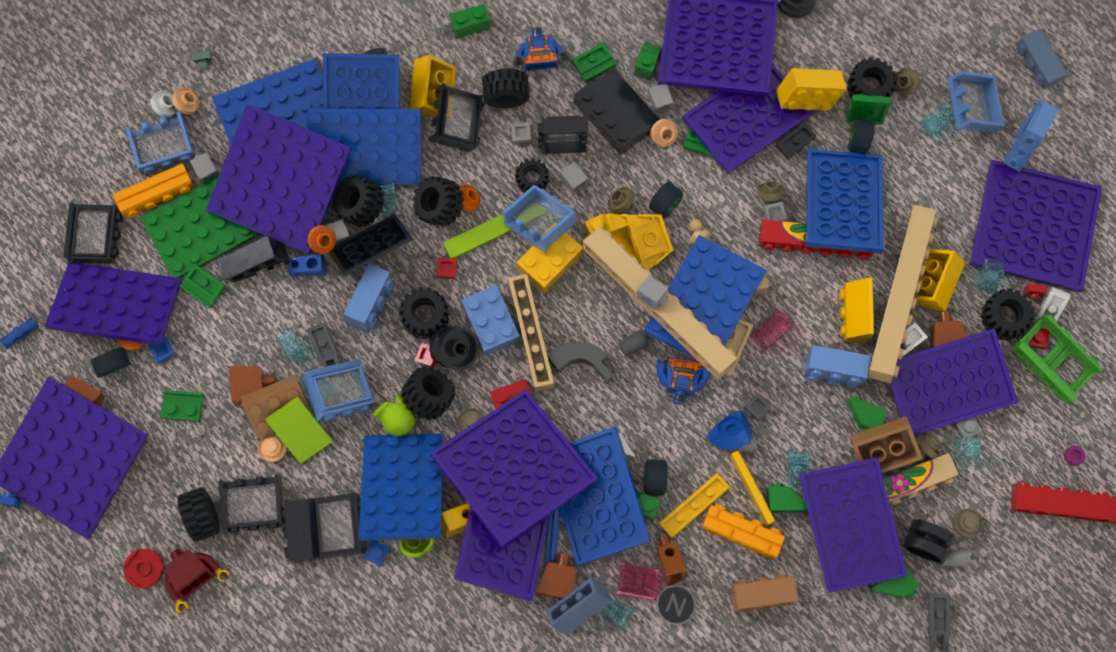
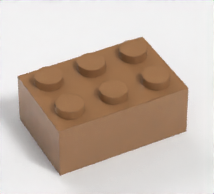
M297 375L241 397L242 406L257 439L274 432L265 419L297 396L312 413Z
M907 416L850 435L858 460L862 461L878 457L882 473L923 459Z
M788 574L777 575L773 580H769L768 577L756 578L752 583H749L748 580L736 581L734 586L730 588L734 613L792 605L799 601L795 577H789Z

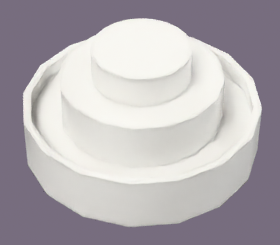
M158 91L152 96L151 107L159 116L170 118L177 112L172 102V94L166 91Z

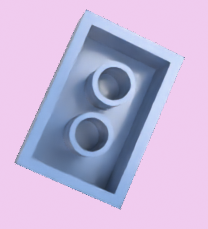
M370 263L368 264L344 312V317L349 325L369 333L370 329L375 328L378 322L376 317L379 312H383L386 306L385 299L394 290L390 272Z
M497 285L461 300L484 356L520 342V336Z
M812 345L806 354L803 376L808 377L807 379L810 381H819L821 379L827 380L826 383L831 385L843 383L848 388H857L868 377L870 355Z

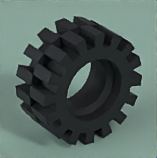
M531 158V161L525 159V163L521 162L515 172L518 188H521L523 192L529 190L533 185L540 189H545L549 182L546 164L544 162L541 164L539 159L535 161V158ZM528 171H536L540 177L536 182L531 183L525 179V174Z

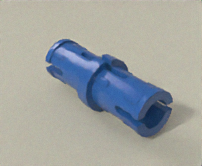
M31 317L19 327H14V330L1 338L0 342L8 349L19 340H24L25 336L39 326Z

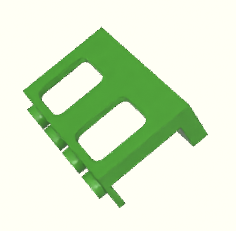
M1045 315L1040 317L1011 350L1065 404L1071 403L1078 397L1076 393L1095 373L1101 372L1103 369L1099 366L1096 359L1090 357L1085 352L1082 345L1076 343L1071 338L1072 336L1068 331L1063 330L1058 325L1054 317ZM1042 327L1046 328L1057 339L1056 346L1044 358H1041L1028 344ZM1069 354L1073 355L1085 369L1071 386L1056 373V368Z

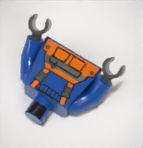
M535 27L531 30L532 36L526 37L525 43L519 46L513 58V68L516 65H521L524 71L559 68V63L563 64V60L570 62L569 52L565 51L556 40H552L551 35H543L542 28Z
M658 348L656 350L657 357L659 358L657 360V376L661 385L666 387L667 393L674 394V404L684 405L685 397L693 396L694 392H699L707 384L711 373L699 362L668 357L669 353L666 348V353L659 355Z

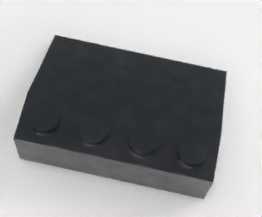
M616 70L588 83L574 94L573 103L583 114L587 112V119L620 156L650 134L653 125L660 120Z
M393 214L335 245L329 253L340 273L346 276L408 243L413 238L398 217Z

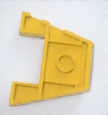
M607 214L603 216L609 232L627 227L636 256L643 269L650 270L673 251L662 215Z

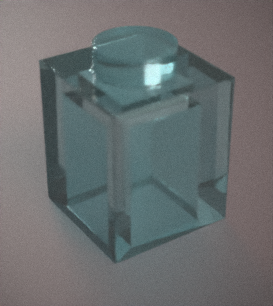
M984 259L977 275V287L985 291L991 290L996 292L1004 275L1003 263Z
M292 329L276 338L277 343L290 362L302 359L304 353L307 352Z
M960 436L955 442L954 459L971 462L979 459L981 439Z

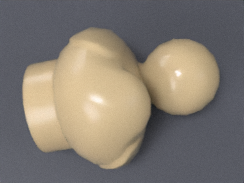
M698 219L691 220L689 228L693 231V234L689 239V243L693 245L699 235L710 240L711 233L709 230L701 229V221Z

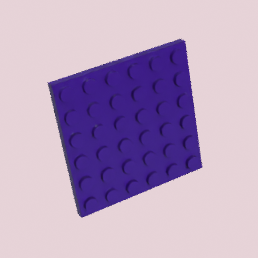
M668 0L658 84L769 96L778 0Z
M246 104L206 211L265 236L272 237L307 254H311L312 249L307 242L308 234L314 227L322 225L352 147Z
M991 160L969 265L1081 293L1085 283L1102 187L1024 167L1018 172L1003 162Z
M48 377L0 459V487L11 494L17 495L16 497L86 539H90L149 434L54 378Z
M526 389L430 452L432 459L501 548L598 481V477Z

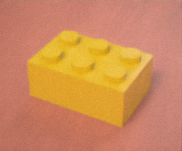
M792 68L778 86L776 92L781 108L828 111L831 110L847 88L841 70Z
M564 233L548 248L546 254L533 245L516 262V267L523 275L527 274L528 279L545 293L583 255V247L568 233Z

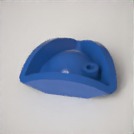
M739 410L726 416L707 435V439L712 444L727 450L739 449L748 444L753 437L745 414Z

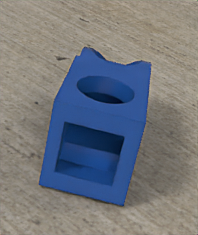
M322 254L290 258L289 275L293 277L305 275L326 276V259Z

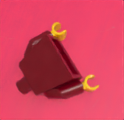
M176 549L170 554L173 561L166 566L165 589L172 601L177 603L176 611L182 613L180 604H184L187 610L190 605L187 601H182L181 598L183 600L215 577L214 572L218 574V580L224 582L220 579L221 573L225 572L229 577L230 574L226 570H221L220 565L208 554L201 552L193 554L190 550L182 553L180 549Z

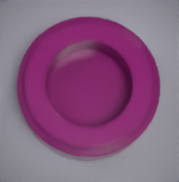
M1071 446L1065 451L1064 458L1069 465L1078 466L1084 462L1085 452L1078 446Z

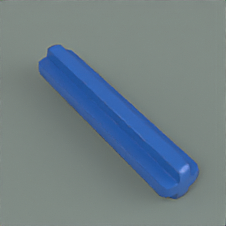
M560 508L549 515L545 548L546 562H556Z

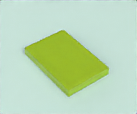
M298 396L265 419L300 464L333 442L330 435L317 422L314 415Z

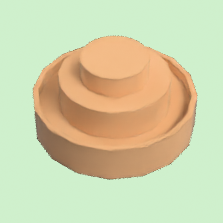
M179 88L172 96L173 105L183 114H193L199 108L198 97L188 88Z
M668 119L658 120L651 129L652 140L662 147L673 144L678 136L676 124Z
M270 433L263 436L259 441L258 453L263 460L274 463L284 458L287 453V447L277 434Z

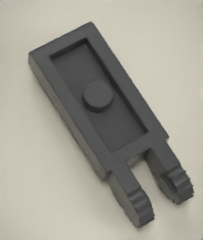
M325 322L306 329L320 364L326 367L328 366L327 363L333 360L335 364H339V356Z
M928 594L930 651H935L936 635H942V651L947 652L949 650L950 595Z

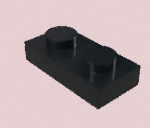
M804 122L778 142L776 148L788 160L816 138V134Z

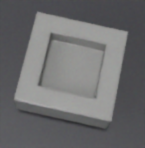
M529 122L511 124L513 144L531 142Z
M783 201L764 205L767 220H787Z
M974 417L954 424L964 441L982 432Z

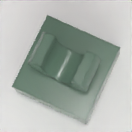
M211 51L191 53L192 61H198L199 69H208L207 60L213 59Z

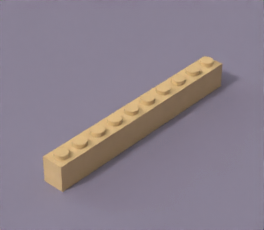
M918 205L913 206L868 378L891 383L893 377L897 378L900 366H897L896 362L902 359L904 349L900 348L901 343H906L908 332L905 331V328L911 325L913 315L909 314L910 309L914 310L917 298L913 297L920 290L921 282L918 281V278L924 275L926 266L922 265L923 260L927 261L930 249H926L927 244H932L934 233H931V229H936L938 218L935 217V209Z
M599 227L583 240V250L717 380H720L735 366L737 360L735 353L730 348L724 347L720 338L712 335L703 322L697 321L692 311L688 308L685 309L675 295L671 296L668 293L667 296L669 298L664 306H659L657 310H654L637 298L638 288L648 276L653 278V275L648 269H643L639 261L634 256H630L621 243L617 244L607 230L604 231Z

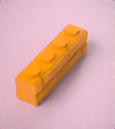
M182 163L113 194V197L124 218H134L139 214L138 212L152 210L156 207V204L161 202L167 203L174 199V196L182 195L195 187Z
M719 504L709 507L701 527L702 530L775 560L785 538L784 535H781L782 531L773 527L769 530L762 527V522L754 519L748 521L744 519L745 516L741 513H729L726 511V507Z

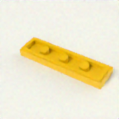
M740 452L731 453L730 459L765 526L772 524L775 519Z
M716 473L659 523L660 527L672 539L730 489V486Z

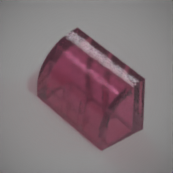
M776 310L749 336L766 352L795 322L784 312Z
M621 563L616 594L656 601L661 569Z

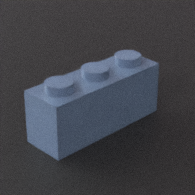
M1041 29L1026 34L1019 39L1017 50L1020 55L1024 56L1027 68L1033 71L1036 83L1041 85L1043 90L1063 81L1067 76V72Z
M592 577L547 610L551 627L568 635L612 602L607 586Z

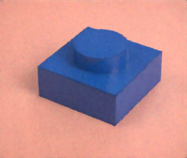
M166 337L163 338L161 346L149 345L158 364L176 356Z
M5 492L4 495H0L1 505L19 509L22 501L16 499L17 495Z
M371 540L363 558L382 567L390 548Z

